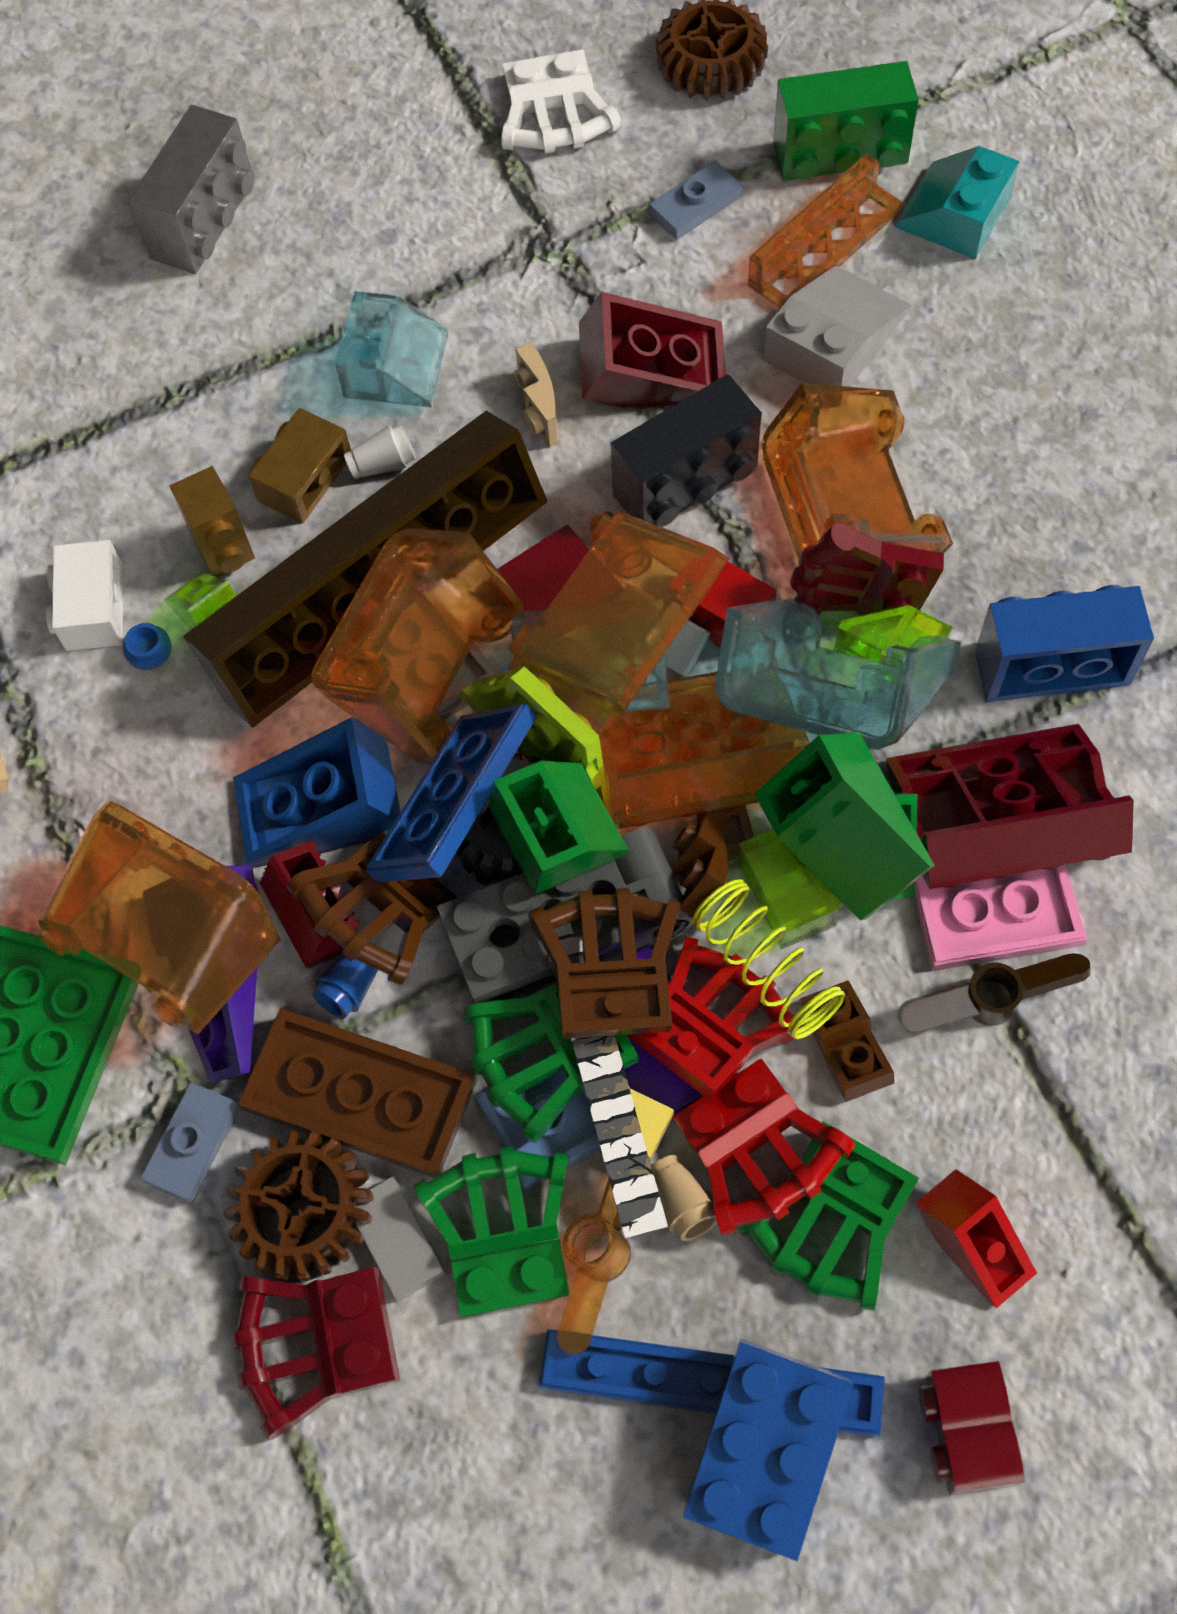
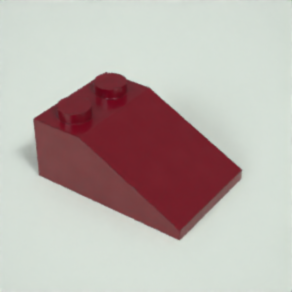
M601 292L579 321L582 399L622 408L675 405L726 375L722 321Z

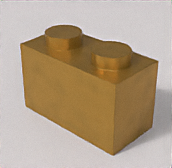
M299 407L292 418L280 426L272 445L264 455H260L254 461L248 477L257 501L304 523L347 464L344 454L351 451L346 429Z
M213 465L169 485L188 531L213 578L223 573L234 572L245 563L255 559L237 509Z

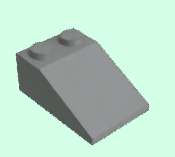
M835 265L791 295L766 326L763 361L829 397L840 401L910 311L911 304Z

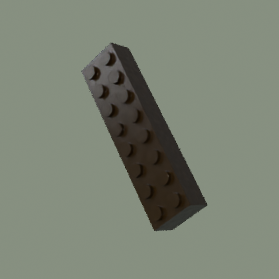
M487 410L184 634L183 638L224 702L254 728L548 502L519 430Z

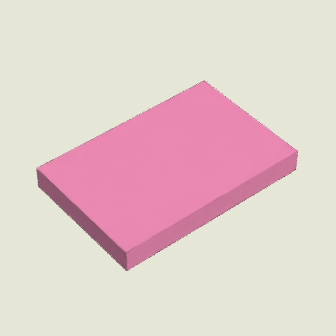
M1061 865L1055 869H1039L1012 874L1001 879L990 878L962 883L952 888L940 887L929 889L923 876L915 881V896L913 898L932 971L1084 946L1087 941L1066 865Z

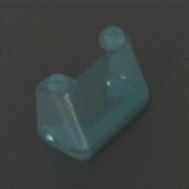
M778 599L728 607L715 681L716 694L724 707L733 712L817 735L859 732L869 749L879 750L896 744L952 677L957 666L961 641L941 636H925L917 639L909 648L898 645L888 647L887 658L881 663L819 647L822 623L817 612L806 604Z

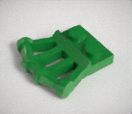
M556 983L528 997L475 1003L464 1008L465 1023L470 1025L473 1057L469 1063L476 1075L482 1074L489 1088L486 1095L493 1107L499 1106L525 1128L523 1135L533 1143L539 1141L546 1134L554 1120L577 1094L585 1092L571 1038L562 1039ZM528 1016L536 1017L538 1022L493 1044L491 1023L494 1021ZM615 1035L624 1069L638 1063V1054L627 1035ZM548 1039L555 1054L509 1078L507 1077L501 1066L504 1060ZM563 1070L568 1076L539 1111L519 1096L521 1092Z
M822 1121V1123L826 1126H831L828 1123ZM851 1138L855 1143V1148L848 1158L841 1157L820 1186L822 1192L810 1199L785 1245H783L765 1220L737 1226L736 1228L742 1236L746 1234L750 1236L772 1265V1272L782 1278L786 1273L806 1285L805 1292L816 1299L819 1295L860 1302L861 1309L874 1311L878 1296L885 1238L919 1177ZM812 1139L800 1159L802 1163L807 1166L821 1147V1144ZM825 1208L843 1219L844 1222L817 1267L797 1255V1252L820 1212ZM858 1228L868 1234L869 1242L864 1279L860 1280L831 1274L856 1229Z
M513 1146L500 1148V1154L481 1158H477L476 1153L463 1155L461 1162L433 1180L427 1182L424 1178L413 1185L417 1196L448 1244L460 1317L570 1295L557 1226L569 1158L568 1154L555 1152L554 1157L517 1151L514 1150ZM519 1174L550 1179L543 1222L540 1226L528 1227ZM504 1176L514 1231L491 1235L481 1180ZM467 1185L476 1238L463 1241L440 1201L462 1186Z

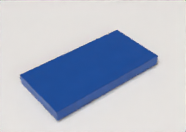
M520 704L461 715L369 862L366 872L376 882L442 877L488 800L493 781L501 778L535 721L536 713L527 704Z

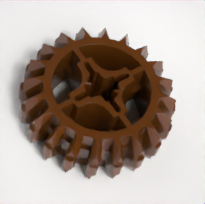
M698 0L696 4L684 1L681 9H671L670 16L662 19V26L656 38L657 64L659 65V70L664 75L665 82H673L676 92L687 89L690 98L696 94H703L707 102L710 95H719L724 101L727 92L740 95L743 86L752 87L756 77L761 76L765 59L768 56L765 25L761 24L759 14L749 12L748 4L737 7L734 0H728L727 2L720 0Z
M290 1131L287 1137V1145L283 1147L276 1137H269L268 1148L270 1152L264 1156L257 1149L250 1150V1158L255 1162L250 1171L244 1166L235 1167V1174L244 1181L242 1186L226 1188V1194L239 1202V1204L224 1210L225 1218L229 1221L238 1222L230 1229L228 1235L234 1242H244L239 1250L240 1256L247 1261L256 1258L255 1268L263 1274H266L274 1267L275 1276L280 1280L286 1281L295 1268L297 1277L301 1281H308L312 1274V1264L314 1263L323 1275L330 1274L332 1271L328 1259L334 1254L345 1263L350 1259L349 1253L343 1248L347 1240L349 1239L357 1245H361L364 1241V1237L354 1229L355 1222L366 1225L372 1221V1215L369 1212L357 1208V1204H368L374 1200L373 1193L369 1189L359 1188L366 1183L369 1175L364 1168L354 1169L358 1157L351 1150L341 1154L342 1144L336 1138H331L323 1145V1137L320 1133L311 1131L305 1143H303L302 1137L297 1131ZM319 1166L330 1170L335 1175L339 1186V1203L331 1202L326 1197L319 1195L320 1180L316 1177ZM293 1168L289 1179L284 1184L277 1187H269L280 1174ZM303 1195L314 1206L308 1205L303 1212L298 1208L299 1215H295L289 1208L283 1205H291L295 1199L300 1202L299 1196ZM261 1207L268 1208L279 1216L277 1230L282 1234L279 1246L270 1243L263 1232L260 1221ZM320 1223L331 1224L320 1237L308 1244L299 1246L300 1243L306 1242L307 1235L314 1226Z

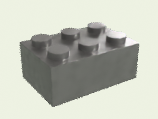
M191 104L129 198V203L151 260L197 274L205 259H209L213 254L215 243L225 227L227 228L231 225L235 211L244 196H248L251 193L255 176L250 166L246 144L243 140L237 118Z

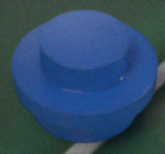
M141 623L132 627L127 632L123 643L125 658L130 665L141 670H151L161 666L169 658L172 651V643L167 632L161 627L150 623Z

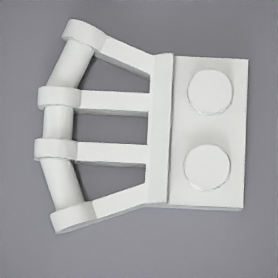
M584 49L502 63L511 105L507 123L504 124L502 131L503 150L514 151L515 147L541 149L547 154L555 152V147L572 145L574 149L584 147V142L606 131L613 133L621 128V119L615 107L607 105L593 88L592 76L589 72ZM584 103L595 117L581 124L575 105ZM563 107L568 127L552 130L547 110ZM535 112L539 131L520 129L524 114Z

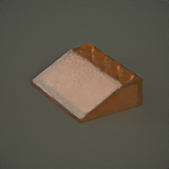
M776 661L587 696V707L592 729L599 735L609 807L617 829L639 827L647 823L679 817H691L707 811L711 812L758 803L754 793L810 743Z

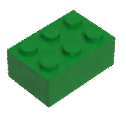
M908 61L778 79L773 144L782 181L808 179L817 176L907 164L919 102Z

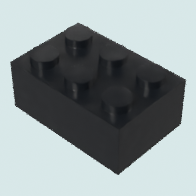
M729 374L610 442L614 498L643 534L657 526L664 527L670 524L680 512L695 503L702 504L707 502L715 495L717 490L732 481L744 480L754 471L758 464L762 412Z

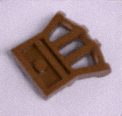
M381 831L346 861L301 871L288 881L286 887L293 899H300L316 924L314 930L323 938L330 936L344 948L342 955L351 963L358 960L387 974L389 982L401 986L411 970L422 934L440 918L437 906L458 897L436 878L376 882L366 872V869L386 837ZM348 883L354 888L332 907L329 906L319 890ZM368 900L381 913L358 933L344 919ZM393 924H396L404 931L397 955L372 944Z
M616 888L614 894L593 895L592 890L578 891V896L546 910L540 906L528 911V918L537 938L542 942L556 970L562 1039L671 1031L672 1017L665 957L681 902L668 899L666 904L630 893L629 888ZM616 915L621 960L599 962L595 916ZM633 916L661 924L651 959H637ZM579 918L584 963H571L554 929Z

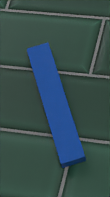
M547 1329L539 1388L715 1414L734 1355ZM823 1368L845 1376L854 1383L839 1432L879 1437L881 1432L885 1376Z

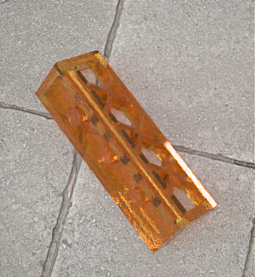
M865 154L749 257L748 286L781 309L791 295L835 265L840 267L902 211L903 202L877 185L880 162ZM870 198L884 209L879 214H860V206ZM855 227V235L851 239L832 240L831 232L835 228ZM807 253H826L827 260L822 265L803 266L802 258ZM778 279H798V286L788 295H785L773 286Z

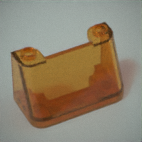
M801 383L767 427L762 440V457L798 561L806 547L817 545L824 539L825 532L839 523L885 543L945 553L953 545L946 524L937 514H922L916 520L914 519L888 450L903 432L905 423L894 390Z
M619 511L614 518L608 514L602 517L590 536V539L595 541V544L534 628L531 630L524 625L508 651L515 655L508 671L525 666L533 675L544 679L549 683L555 695L572 711L582 714L589 721L592 729L605 738L610 736L621 720L623 713L637 696L643 684L688 619L693 615L697 607L700 606L730 559L712 546Z
M418 528L401 530L390 537L379 552L316 662L311 674V681L327 700L415 761L430 765L452 731V728L444 719L434 715L474 641L487 643L505 638L515 626L525 605L470 533Z
M107 801L93 815L38 920L43 930L39 934V938L52 951L63 956L67 951L73 955H78L85 949L147 988L155 1001L151 1009L162 1021L173 1028H176L181 1023L197 1034L203 1030L281 940L260 895L246 879L232 869L113 801Z

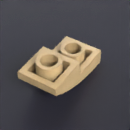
M530 341L515 349L518 369L514 371V376L518 386L524 393L526 408L522 410V416L531 433L534 435L539 433L548 446L552 447L558 443L554 390L546 365Z

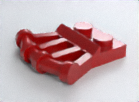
M686 936L672 980L668 984L672 1017L671 1031L630 1034L627 1037L711 1101L733 1075L745 1065L751 1055L779 1042L784 1044L794 1039L787 1033L788 1027H782L779 1023L783 1004L764 1006L760 1002L764 983L745 985L742 981V970L745 963L739 965L727 964L724 961V953L698 945L699 939ZM737 953L733 956L728 955L730 960L733 961L744 959ZM691 964L716 972L694 997L683 990ZM750 969L746 972V978L749 981H757L767 977L764 975L760 978ZM773 980L765 993L767 1002L782 999L775 989L776 982ZM734 983L747 994L722 1020L710 1011L708 1006L727 986ZM762 1006L773 1024L743 1036L737 1029L756 1008ZM787 1007L783 1020L786 1023H790L796 1014H792Z
M762 1058L734 1075L711 1101L703 1096L672 1117L709 1172L715 1216L722 1236L736 1233L737 1226L774 1217L779 1221L789 1214L787 1209L789 1206L806 1195L809 1199H812L821 1193L820 1186L841 1157L848 1158L855 1148L854 1141L845 1133L835 1127L826 1126L801 1111ZM790 1126L821 1144V1147L807 1166L802 1163L781 1134ZM766 1142L770 1143L793 1176L775 1189L770 1185L749 1155ZM737 1163L760 1197L731 1204L725 1170Z

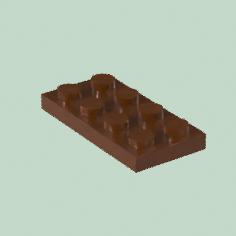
M280 1008L238 1106L243 1111L309 1134L311 1131L319 1132L323 1139L326 1140L336 1138L345 1147L436 1178L443 1170L477 1078L473 1073Z

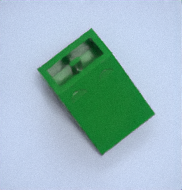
M859 732L818 735L754 793L776 836L860 921L869 918L935 866Z

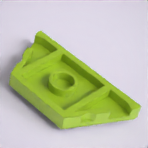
M523 666L473 680L459 692L458 696L475 712L527 704L536 713L537 717L517 751L522 753V756L528 761L533 755L541 758L543 761L581 763L607 811H609L610 806L599 735L592 729L589 721L582 714L572 711L555 695L548 682L536 677Z

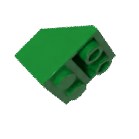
M539 761L493 781L488 807L535 895L628 854L629 849L581 763Z

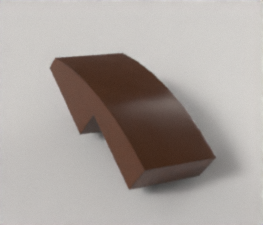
M709 811L704 814L696 826L688 822L672 846L678 853L671 870L682 877L680 885L686 888L680 909L691 917L694 916L698 906L707 896L725 884L728 861L724 836L716 816Z
M849 980L831 986L840 987L841 991L845 993V998L834 1015L813 1032L823 1058L845 1102L895 1084L894 1071L871 1032L870 1017ZM824 990L800 998L802 1007ZM829 999L828 1001H826L825 1003H823L821 1006H819L814 1012H816V1011L819 1010L821 1007H823V1006H824L826 1003H828L831 999Z

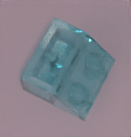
M354 291L335 362L343 397L431 408L448 339V329L400 296Z

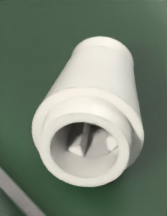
M388 425L353 448L352 451L344 454L354 479L405 469L408 462L416 460L414 450L402 425L391 428Z

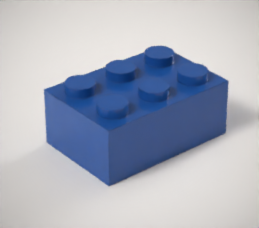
M1107 585L1096 591L1072 593L1070 591H1057L1046 597L1022 599L1016 596L1003 598L996 603H990L975 648L986 702L1129 686L1132 684L1154 640L1140 586L1122 588L1119 585Z
M740 1338L684 1506L683 1518L798 1562L854 1383L845 1376Z

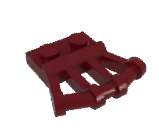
M835 524L825 532L824 539L815 546H808L802 551L798 561L799 566L794 569L791 575L790 585L797 594L794 599L796 614L802 619L810 620L818 617L822 611H856L865 621L869 620L871 614L881 615L894 621H914L944 570V553L881 542L844 524Z
M373 1266L324 1280H315L305 1285L241 1276L238 1290L243 1291L236 1332L231 1334L233 1349L239 1350L242 1372L238 1373L237 1377L239 1389L246 1390L264 1421L261 1429L268 1441L287 1432L330 1399L401 1381L379 1268ZM265 1295L308 1302L310 1314L260 1327ZM313 1331L317 1354L265 1367L261 1345ZM320 1371L322 1383L288 1408L283 1409L269 1384Z

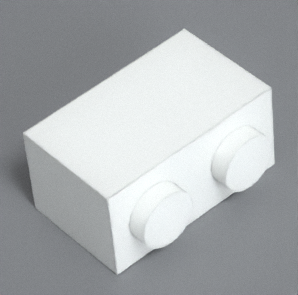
M111 540L55 545L53 548V565L47 566V582L50 591L53 593V605L46 608V621L49 632L57 635L66 651L123 645V564Z

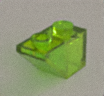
M907 605L842 620L837 629L834 651L840 654L849 664L856 667H866L882 675L892 686L899 689H909L920 694L946 652L953 627Z

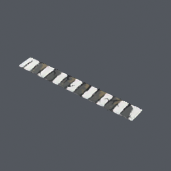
M571 923L554 929L571 963H584L582 939L574 934ZM550 960V963H551V966H552V970H553V974H554L555 981H556V970H555V968H554V966H553V964H552V962H551V960ZM615 1035L571 1038L625 1238L668 1227Z

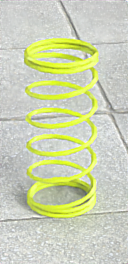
M731 880L715 889L704 899L694 913L692 924L698 931H706V940L710 944L726 943L724 961L727 964L733 965L745 963L742 970V981L745 985L764 983L760 1002L764 1006L783 1004L779 1017L780 1025L788 1027L787 1033L793 1039L804 1038L820 1028L834 1015L843 1003L845 993L841 991L840 987H830L807 1002L796 1013L790 1023H786L783 1020V1016L791 1001L820 979L823 975V968H818L807 975L789 996L778 1001L767 1002L765 993L771 981L792 967L803 956L805 949L804 947H799L789 953L769 976L757 981H749L746 978V972L752 960L772 948L784 936L786 927L781 926L769 933L752 951L750 956L736 961L730 960L728 950L733 940L750 931L765 917L768 911L767 906L758 907L736 927L730 937L713 940L710 937V929L717 927L735 913L744 902L750 890L743 880ZM737 889L718 906L709 920L700 923L706 912L720 898L730 891ZM761 912V914L753 922H751L747 927L742 929L754 916ZM775 935H777L770 943L763 947L768 941H770ZM829 999H831V1000H830L828 1003H826L823 1007H821L819 1010H817L816 1012H814L819 1006H821L823 1003H825L826 1001H828Z

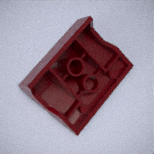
M1080 724L886 758V767L894 793L917 794V835L935 865L922 875L929 889L940 887L952 888L962 883L990 878L1001 879L1017 873L1039 869H1055L1061 865L1089 860H1105L1111 856L1132 853L1134 800L1130 795L1114 798L1108 790L1100 753Z

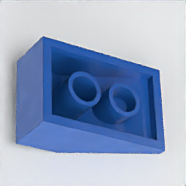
M353 717L233 777L246 864L252 866L266 864L271 856L309 841L317 843L315 850L320 852L362 843L375 837L381 831L385 832L391 829L401 813L387 739L384 735Z

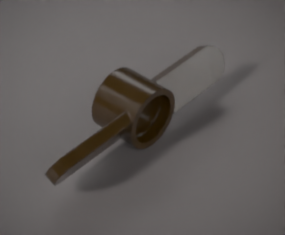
M1071 953L1016 970L1003 963H987L974 972L970 982L905 1001L899 1008L898 1020L910 1032L925 1031L968 1017H972L984 1025H1000L1012 1017L1022 999L1085 981L1091 973L1090 961L1084 955ZM983 981L1000 983L1009 992L1011 1004L1003 1008L990 1007L980 1000L975 986Z

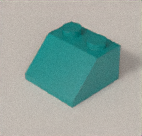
M981 146L933 161L899 217L896 228L976 259L1011 198L1020 161Z

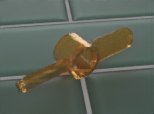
M609 1178L598 1214H586L574 1220L567 1228L563 1238L564 1254L577 1270L557 1331L556 1340L559 1348L564 1353L572 1356L579 1355L588 1348L608 1282L616 1279L625 1271L631 1257L629 1241L620 1232L622 1225ZM609 1235V1242L603 1254L593 1261L585 1262V1255L589 1245L598 1237Z

